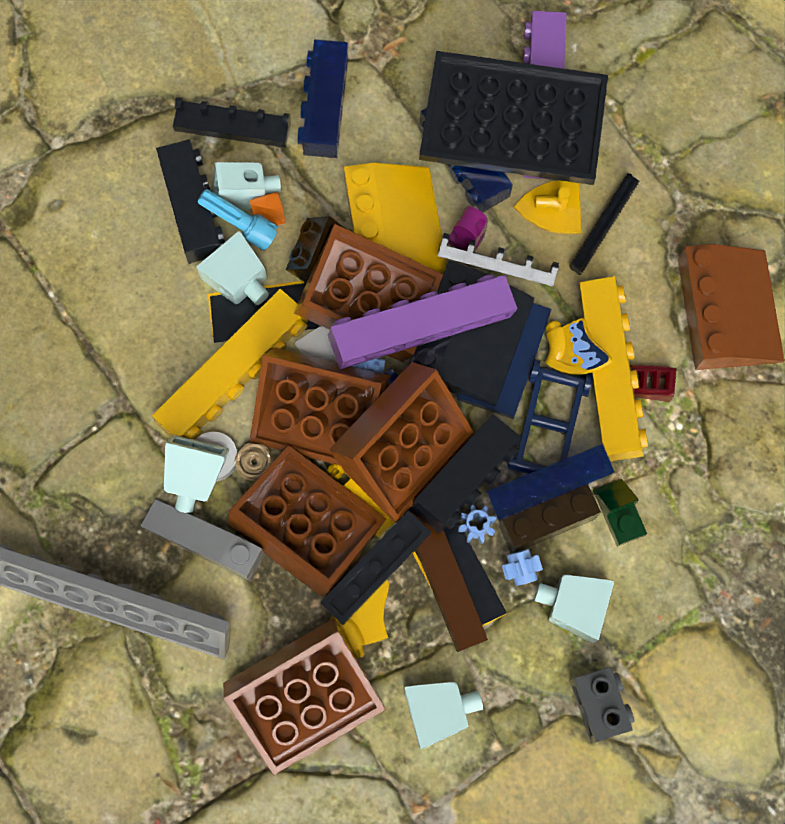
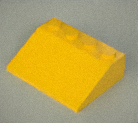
M373 162L344 166V181L353 233L444 274L447 260L437 256L439 245L442 241V233L430 167Z

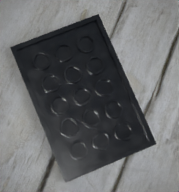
M436 51L419 160L594 185L608 75Z

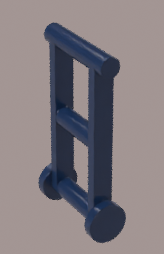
M534 359L529 382L533 383L534 387L518 448L520 451L516 458L508 464L507 468L567 484L570 472L564 470L581 398L582 396L588 397L593 374L587 373L586 377L583 378L540 367L541 360ZM542 380L577 388L569 422L534 414ZM531 425L565 434L557 468L522 460Z

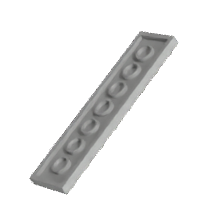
M0 544V586L225 660L229 649L230 622L226 621L222 616L214 613L206 615L195 611L193 607L187 604L179 603L176 605L165 601L159 595L152 593L145 595L136 592L126 584H111L105 582L98 575H84L75 572L67 565L58 564L56 566L45 562L37 555L28 554L26 556L15 552L6 545Z

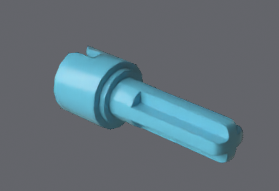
M205 189L198 198V203L243 231L242 235L244 238L263 251L269 247L277 234L275 229L279 226L260 214L250 216L208 189Z

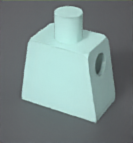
M218 162L214 165L212 192L240 210L251 209V199L269 193H280L281 191L279 175L264 176L260 163Z
M239 231L196 266L200 278L234 304H239L248 296L256 305H260L269 296V292L261 285L267 279L265 268Z
M171 435L165 446L164 491L178 495L175 505L176 510L192 513L196 500H208L227 458L229 448Z
M562 575L557 588L539 583L534 601L552 606L548 621L589 642L595 643L600 637L614 581Z
M457 682L404 687L420 749L431 746L468 728L466 714L483 710L479 691L460 695Z

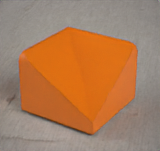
M278 192L250 200L253 215L260 214L276 225L286 223Z

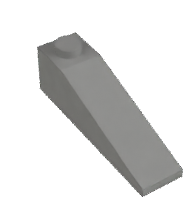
M156 499L141 524V527L248 582H251L265 555L262 548L190 514L180 512L174 507Z

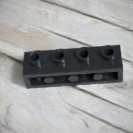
M190 139L158 147L156 151L188 264L205 260L220 247V244H224L225 240L221 226L215 227L212 219L218 217V215L198 203L200 194L205 189L210 190L206 174L200 175L198 167L203 166L199 148L193 150Z
M492 414L414 500L411 511L439 534L446 526L451 530L461 519L462 514L460 511L466 504L471 507L482 494L479 489L485 483L490 486L499 476L501 471L498 468L504 461L509 464L519 453L520 450L517 448L521 436Z

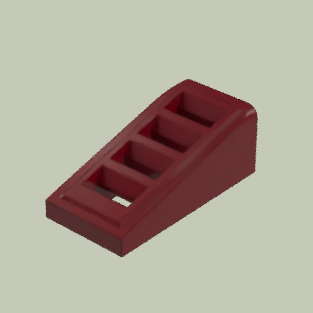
M630 365L631 371L637 370V375H640L639 388L634 389L635 398L665 402L672 400L675 394L676 368ZM647 376L652 377L651 389L646 388ZM660 378L665 379L664 389H659Z

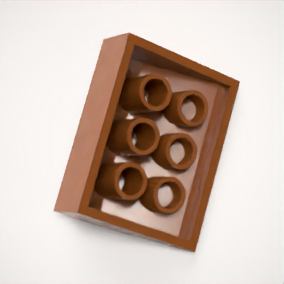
M334 224L305 285L294 314L330 330L334 326L333 323L342 318L351 317V320L362 318L365 312L379 308L382 312L392 309L391 306L403 300H409L410 303L419 301L421 296L438 291L443 274ZM416 347L387 356L404 362L414 355Z
M719 244L685 246L678 258L695 370L783 363L785 359L765 250Z
M273 348L265 353L262 358L249 442L263 444L266 447L282 451L289 445L305 457L340 465L329 449L389 387L391 376L353 366L339 370L337 362Z
M411 362L329 450L347 475L393 522L397 523L410 509L420 493L475 433L437 370Z
M288 445L229 510L227 525L252 544L262 548L267 556L324 599L345 577L385 523L386 518Z
M334 618L223 683L224 700L273 775L386 710L353 648Z

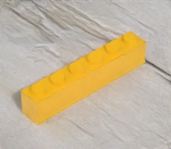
M615 276L579 282L584 318L593 340L612 357L610 365L592 372L604 456L607 462L644 457L643 447H648L646 429H640L638 418L644 417L641 399L635 400L634 389L639 388L637 370L631 371L629 360L635 359L633 343L632 341L627 342L625 331L631 330L628 313L622 314L621 303H626L624 286H618Z
M279 289L152 415L156 424L170 437L173 434L195 440L201 434V428L208 421L213 422L221 415L222 407L230 399L234 401L244 391L243 386L251 378L254 380L260 376L262 358L265 353L273 348L285 350L286 343L293 336L297 338L304 332L308 320L294 314L298 304L284 291Z

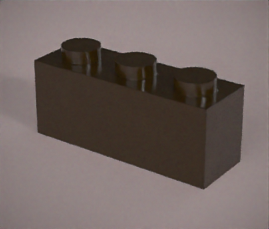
M586 484L502 519L499 528L510 553H514L593 521L599 516L601 511L589 485Z

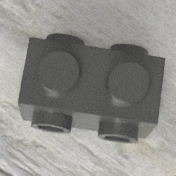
M611 667L574 678L570 681L591 743L633 730L631 723L635 722L633 712L629 704L624 705L620 694L623 691V684L617 672L613 673ZM596 684L601 687V693L596 690ZM607 715L612 718L611 725L607 722Z

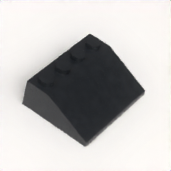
M448 261L437 291L438 295L449 292L448 289L460 283H466L467 286L476 284L478 279L488 274L472 267ZM509 285L517 306V310L510 318L416 347L409 365L413 362L436 369L451 393L461 394L496 407L535 298Z

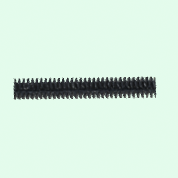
M631 173L626 174L627 176H625V179L617 188L618 190L610 199L611 201H609V204L601 213L602 215L594 224L595 227H593L585 239L586 241L583 242L584 244H582V247L574 256L575 258L572 259L573 261L570 262V269L578 275L583 273L591 261L590 259L593 258L592 256L600 247L599 245L602 244L601 242L607 236L606 233H609L610 228L616 221L615 219L618 218L617 216L625 207L624 205L627 204L626 202L632 196L631 194L634 193L633 191L637 188L636 185H639L638 182L640 181L633 177Z

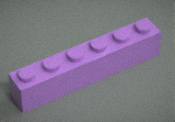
M533 11L531 22H525L524 39H529V47H524L523 63L565 69L566 13ZM523 175V178L547 179Z
M493 274L478 279L476 284L467 286L466 283H460L448 289L449 292L438 295L437 291H433L421 296V300L410 303L409 300H403L391 306L392 309L381 312L379 308L365 312L362 315L363 317L351 320V317H346L333 323L334 326L329 330L328 338L339 370L510 318L517 310V306L506 276L503 275L495 278Z

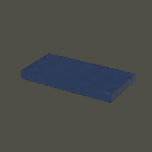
M533 303L496 407L458 394L457 400L514 420L552 309Z

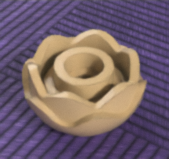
M253 443L245 444L234 460L239 475L250 481H256L274 462L270 450L265 445ZM252 460H257V464L252 465Z

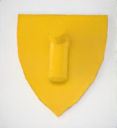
M561 180L545 183L525 194L513 207L525 220L538 228L552 233L582 234L579 183Z

